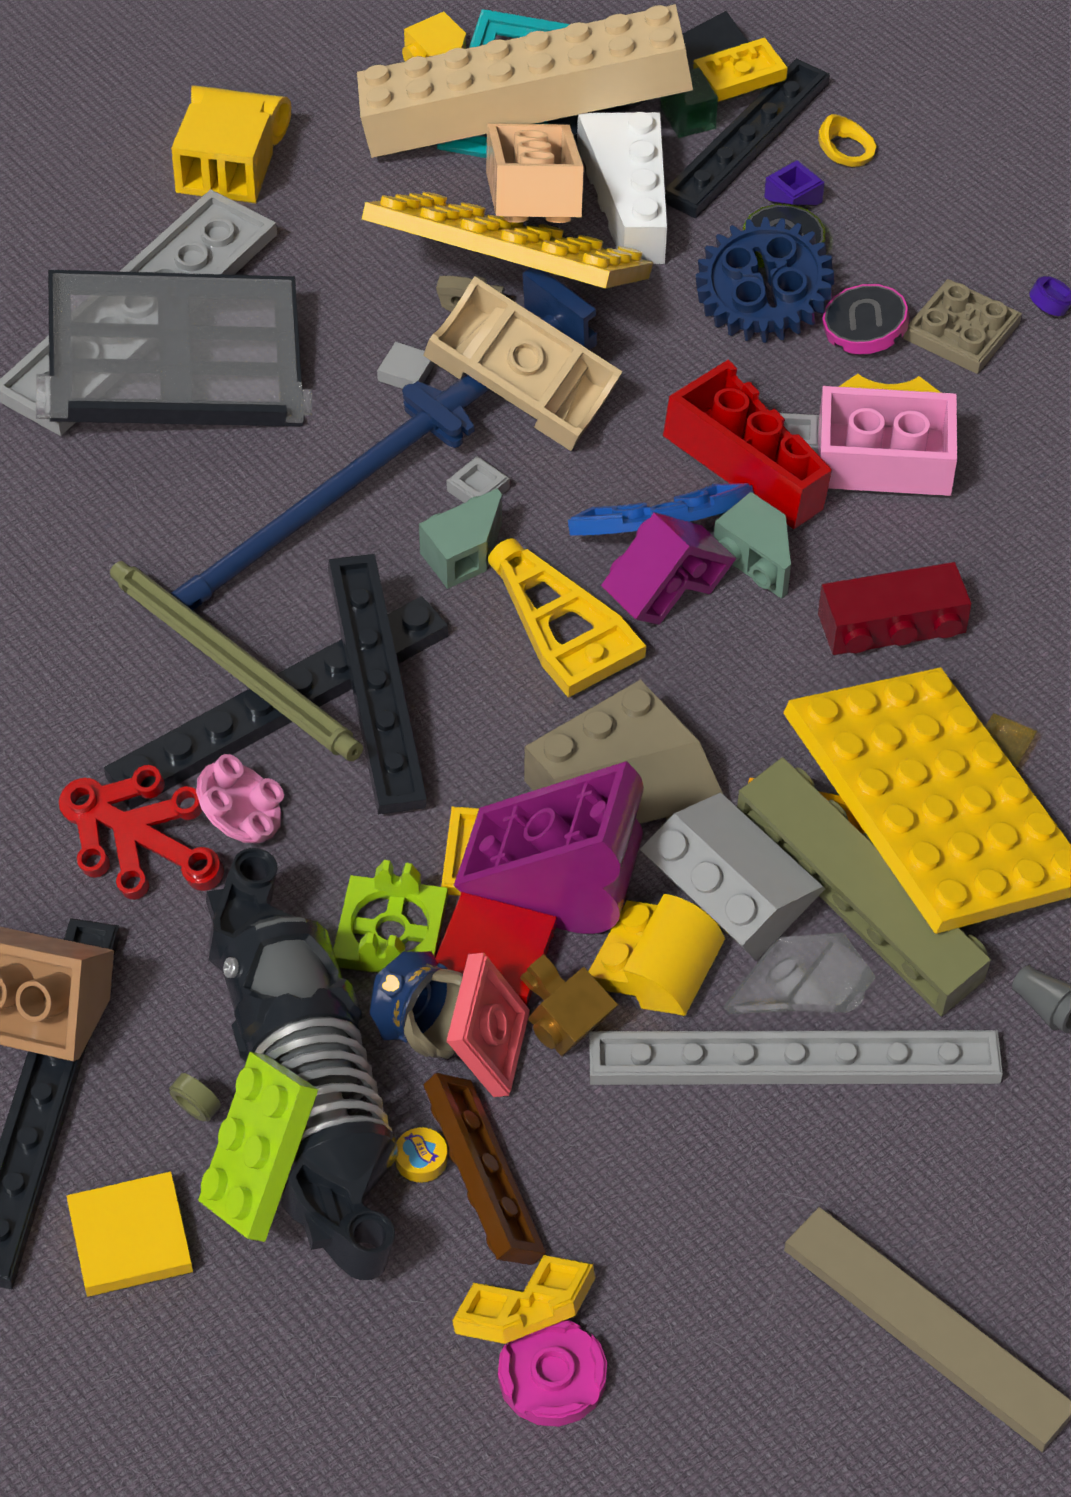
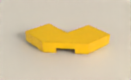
M543 1255L523 1292L473 1283L452 1320L455 1334L506 1344L574 1317L595 1280L594 1266L589 1263Z

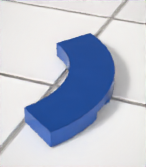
M749 483L712 484L697 491L675 496L674 502L661 503L652 507H647L645 502L591 507L572 516L568 520L570 536L633 532L637 531L640 525L649 519L654 512L688 522L727 512L747 494L753 493V487Z

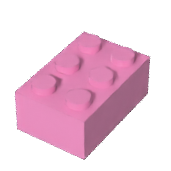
M823 386L819 413L818 455L832 469L828 489L951 496L957 464L956 394Z

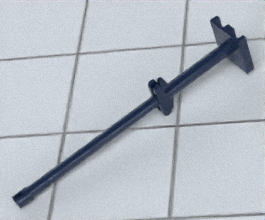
M530 267L522 273L524 308L588 350L594 348L597 345V333L588 327V321L596 316V309L545 271ZM467 374L445 391L438 390L419 381H416L414 384L405 385L402 390L404 410L412 417L200 575H194L170 594L191 610L196 609L211 598L213 592L428 432L433 433L450 447L456 448L461 446L464 441L463 433L469 436L475 432L474 425L464 411V408L490 389Z

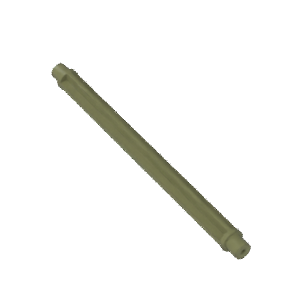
M118 561L112 566L110 576L118 583L122 591L134 598L298 725L331 753L341 755L350 762L360 757L363 745L353 737V733L348 728L341 725L145 575L139 568L130 567L124 561Z

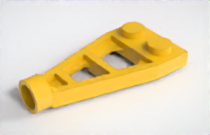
M506 539L496 545L491 551L488 563L503 579L542 667L568 698L645 657L646 645L618 613L534 553L524 549L516 539ZM545 582L561 597L537 609L525 591ZM568 612L577 613L592 624L593 629L565 644H560L555 640L549 627V622Z

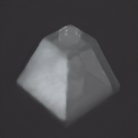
M843 932L779 937L768 948L723 1007L728 1014L848 1013L862 1003L865 991L876 976Z

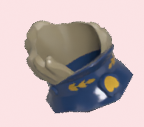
M432 951L402 952L376 975L369 1012L378 1027L382 1040H401L409 1043L414 1051L424 1057L451 1058L456 1052L447 1043V1037L463 974L448 970L446 966L438 964Z

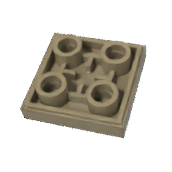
M947 279L908 324V330L904 334L903 339L978 374L1019 326L1022 313L1005 306L1000 301L973 291L961 283Z

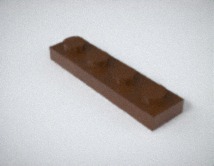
M435 1073L423 1086L431 1103V1112L440 1124L449 1145V1155L457 1165L468 1190V1200L476 1210L482 1223L488 1247L495 1254L497 1260L533 1265L546 1254V1251L472 1081Z

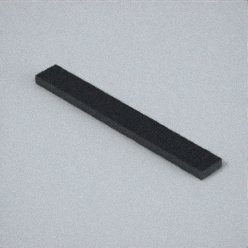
M70 918L64 940L114 950L115 955L121 934L119 925ZM86 1047L80 1058L75 1061L30 1051L27 1053L0 1138V1288L13 1290Z

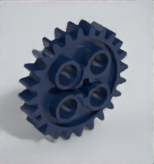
M768 217L763 218L761 227H755L753 222L747 219L746 230L740 231L737 227L731 225L730 238L717 234V247H705L706 259L698 260L699 273L695 276L699 303H703L705 316H714L715 327L718 328L727 323L728 335L733 336L742 329L744 330L745 341H749L754 332L760 333L763 343L767 342L770 332H775L780 340H784V329L790 328L796 334H800V322L804 321L807 324L814 325V312L825 313V300L832 299V285L835 284L832 256L826 255V244L824 242L816 244L815 232L811 231L802 236L800 223H797L788 230L786 229L785 218H781L776 227L770 226ZM756 251L761 253L764 261L766 278L772 288V298L776 305L774 308L768 304L763 277L759 273L758 261L754 253Z

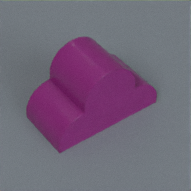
M625 761L480 807L454 887L460 892L556 916V928L580 934H594L611 929L619 920L643 838L642 827L636 819L644 792V785L640 775Z

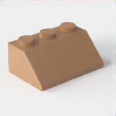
M0 927V1045L70 1061L78 1060L110 1001L114 950Z

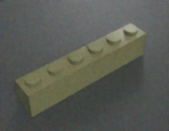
M782 757L739 790L737 808L825 888L819 896L941 1017L985 981L991 959L988 957L983 944L972 935L966 936L959 928L935 934L867 834L860 833L849 822L846 812L837 802L833 800L828 801L815 789L812 779L803 769L799 767L794 768Z

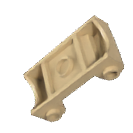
M475 276L446 321L429 339L423 355L458 379H461L464 373L528 413L537 419L534 428L572 451L611 394L622 374L621 370Z

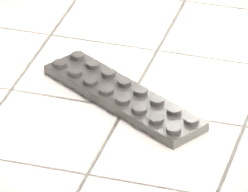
M210 189L119 272L235 275L277 236L276 222ZM90 297L71 315V325L158 327L157 299ZM188 300L189 317L206 300ZM48 335L0 379V403L62 436L76 422H50ZM71 338V360L141 362L159 345V340ZM72 374V400L99 401L126 375Z

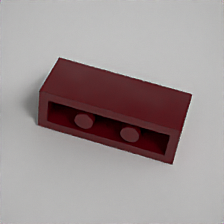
M951 562L821 584L818 615L832 655L861 653L869 649L892 645L903 646L911 642L934 638H950L957 634L966 633L972 603L956 563Z

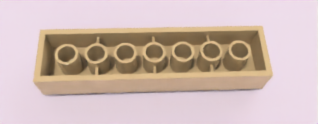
M676 4L653 6L646 11L628 15L615 14L607 19L590 23H573L566 28L547 32L535 31L524 37L510 40H493L486 45L467 49L454 48L444 54L429 57L417 56L408 59L406 62L392 65H374L366 70L357 72L360 117L371 158L487 134V123L535 124L693 90Z

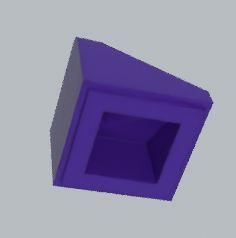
M796 160L766 177L764 197L772 202L793 205H819L823 201L825 182Z

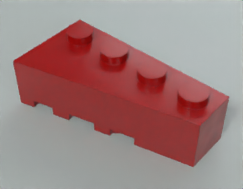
M729 359L671 394L668 400L663 437L728 483H749V485H752L753 493L785 514L786 524L793 529L824 509L832 469L799 434H791L784 427L785 419L776 409L769 411L759 400L760 392L750 381L743 383L737 377V367Z

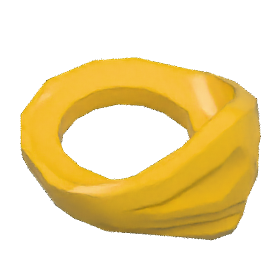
M831 114L826 117L820 127L819 145L834 162L849 167H859L873 159L876 149L875 141L856 122L841 115ZM836 136L854 139L862 144L865 148V153L857 157L847 156L838 151L831 140Z

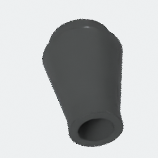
M1030 965L1023 967L1013 980L1012 990L1022 996L1051 1030L1060 1029L1065 1033L1071 1032V984L1042 973Z

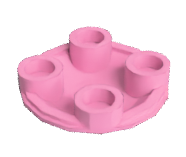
M231 754L221 755L215 763L207 765L197 778L196 794L201 809L215 827L228 837L243 843L260 844L275 835L281 824L279 803L284 799V792L279 783L270 778L263 779L254 770L242 765L240 760Z

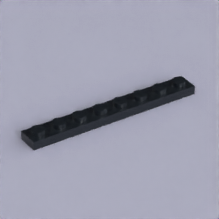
M422 596L388 614L398 664L448 637V624ZM342 639L276 674L318 707L352 690ZM248 689L104 767L105 777L110 784L132 778L134 772L141 766L152 765L159 770L164 778L165 786L161 792L163 793L200 773L207 765L215 763L221 755H233L292 721L254 691ZM150 776L145 778L141 786H151L155 782L156 777ZM140 795L124 800V802L132 810L152 798H144Z

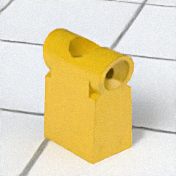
M191 85V103L171 147L176 193L203 196L211 189L231 200L256 203L273 154V145H277L282 140L289 126L292 108L290 99L276 95Z

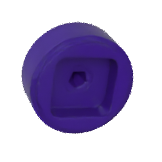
M1048 276L1038 278L1029 292L1033 303L1048 314L1063 316L1071 307L1070 288L1056 278Z

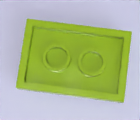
M249 1052L245 1067L237 1077L236 1092L227 1118L220 1126L218 1144L210 1167L202 1177L201 1193L198 1201L247 1239L265 1242L319 1089L268 1055Z

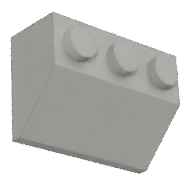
M721 792L674 813L640 848L662 873L699 908L714 919L756 961L825 890L815 878Z

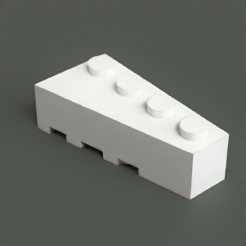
M660 112L578 114L577 149L581 160L585 162L586 174L590 184H594L598 194L600 209L602 212H605L608 219V228L616 248L618 249V246L632 248L643 252L641 257L643 260L653 262V264H665L667 220Z

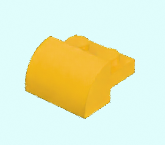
M663 894L658 905L627 900L618 922L612 927L588 972L605 991L636 996L641 1009L686 1016L725 937L718 924L705 911L677 896Z

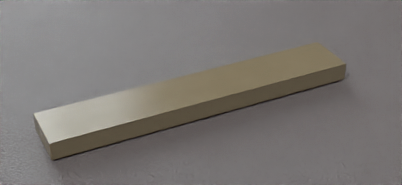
M818 1207L785 1242L784 1251L1042 1453L1071 1420L1070 1399L822 1208Z

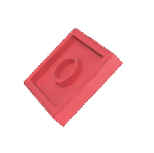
M485 953L468 954L447 1043L493 1097L509 1096L530 1010Z

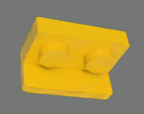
M764 37L695 59L692 87L695 94L707 91L716 103L784 81L787 77L788 67Z

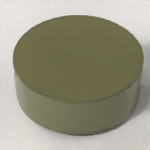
M181 1073L169 1087L170 1095L174 1101L187 1113L200 1121H210L221 1107L219 1099L210 1089L186 1073Z

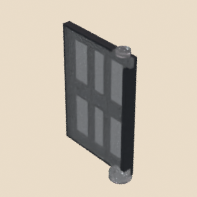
M48 270L49 375L36 374V419H50V422L302 427L304 415L311 416L312 390L302 389L295 276Z

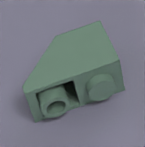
M498 488L481 496H475L466 503L446 512L435 514L426 521L419 523L420 554L447 589L487 571L489 565L488 557L495 547L502 526V493Z
M750 492L715 521L714 538L737 558L732 564L733 566L751 577L759 587L768 589L782 599L788 594L791 569L786 515Z

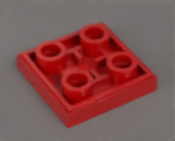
M461 892L435 959L438 964L446 966L448 970L463 974L468 954L485 953L525 1005L528 1006L533 991L526 986L520 977L528 971V967L543 954L546 956L557 926V917Z

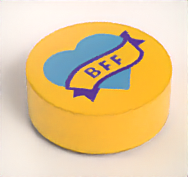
M419 1127L406 1131L398 1139V1156L395 1162L398 1171L403 1177L413 1182L423 1183L436 1179L444 1172L448 1161L447 1145L444 1138L438 1132L430 1128Z

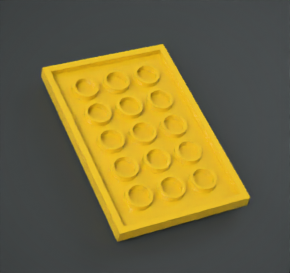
M423 192L422 195L409 193V196L396 194L395 197L382 195L381 201L365 202L362 220L602 288H610L649 279L653 262L641 259L643 252L632 248L618 246V249L602 248V240L578 235V238L562 237L564 230L544 224H539V227L523 226L524 222H508L503 220V216L484 215L486 208L464 202L461 203V206L456 204L447 205V197L435 193Z
M941 667L789 700L783 714L935 934L1071 897V844Z

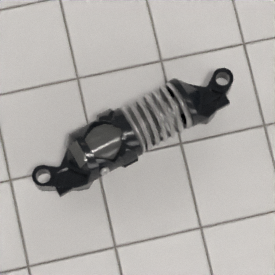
M260 848L244 849L235 856L224 889L207 891L206 903L212 920L209 939V961L223 972L236 1018L231 1026L240 1058L246 1062L249 1052L268 1055L319 1089L306 1124L308 1127L304 1130L284 1187L282 1207L295 1221L304 1226L311 1250L323 1248L334 1262L351 1277L358 1280H372L379 1277L386 1269L395 1238V1229L388 1217L383 1213L370 1210L363 1205V1202L369 1192L392 1167L398 1156V1150L392 1128L388 1124V1116L383 1111L382 1098L378 1095L377 1082L373 1079L371 1065L367 1062L366 1049L362 1046L361 1033L358 1028V1023L362 1019V1011L353 985L348 980L342 978L327 930L316 921L294 917L270 905L278 870L277 861L274 856ZM358 1079L362 1081L361 1085H357ZM351 1092H355L349 1099H347ZM364 1095L367 1097L366 1102L360 1101ZM360 1108L353 1116L348 1115V1109ZM369 1111L373 1114L372 1117H368L365 1115ZM359 1243H369L376 1248H366Z

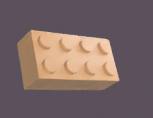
M487 123L486 174L496 216H503V220L515 223L526 222L529 217H545L546 221L553 223H566L571 221V217H582L584 166L570 125Z

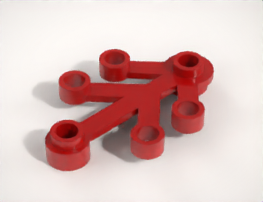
M152 765L141 766L134 772L132 778L103 786L91 778H79L70 782L60 794L59 808L69 822L78 826L82 849L78 852L77 863L83 873L89 877L96 878L105 874L109 869L110 859L100 844L98 822L113 829L121 869L117 875L116 884L127 899H139L149 889V880L141 869L137 843L181 867L184 878L192 888L199 891H207L216 887L223 878L224 867L212 849L207 847L190 849L150 827L179 818L184 820L197 818L203 810L201 809L196 789L189 786L181 787L174 792L170 800L123 812L111 804L140 795L144 798H154L163 791L165 781L156 767ZM150 776L156 777L155 782L151 786H141L145 778ZM89 794V799L86 803L75 805V802L81 796ZM187 798L195 799L194 804L190 808H180L183 800ZM91 856H101L98 864L92 867L86 866L87 860ZM199 860H208L207 865L202 870H192L193 865ZM130 878H140V882L135 888H125Z

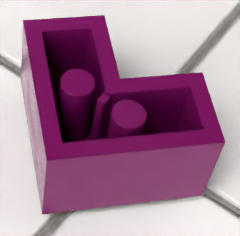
M654 512L649 519L640 525L636 538L625 553L613 562L610 573L601 586L634 619L660 625L686 589L711 594L737 558L702 525Z

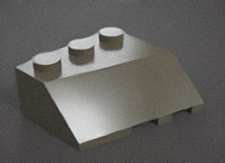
M641 679L525 746L524 781L533 791L627 761L638 772L644 785V792L636 816L640 824L661 818L668 820L678 811L720 792L723 794L699 740Z

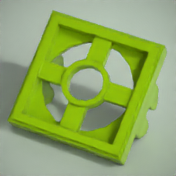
M384 860L376 868L374 878L350 875L333 949L339 968L379 973L399 954L405 952L404 944L408 941L421 943L407 952L432 951L436 958L448 900V888L421 884V875L412 863H405L401 876L394 874V867L389 860ZM379 898L389 899L386 912L379 914L374 919L356 917L358 912L369 902ZM412 902L421 908L427 919L428 926L410 924L408 919L402 915L404 903ZM386 921L399 922L405 929L403 935L399 938L396 935H390L388 940L381 938L376 930L378 926ZM353 933L365 935L360 940V944L357 942Z

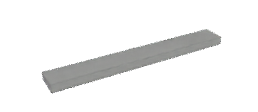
M998 1030L589 1031L590 1085L1000 1084L1003 1075Z

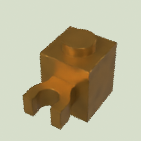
M544 954L531 964L527 969L528 971L520 977L530 990L544 1000L528 1018L533 1024L535 1035L546 1047L555 1049L561 1056L583 1039L589 1031H592L618 1005L585 967H582L565 982L558 974L555 966Z

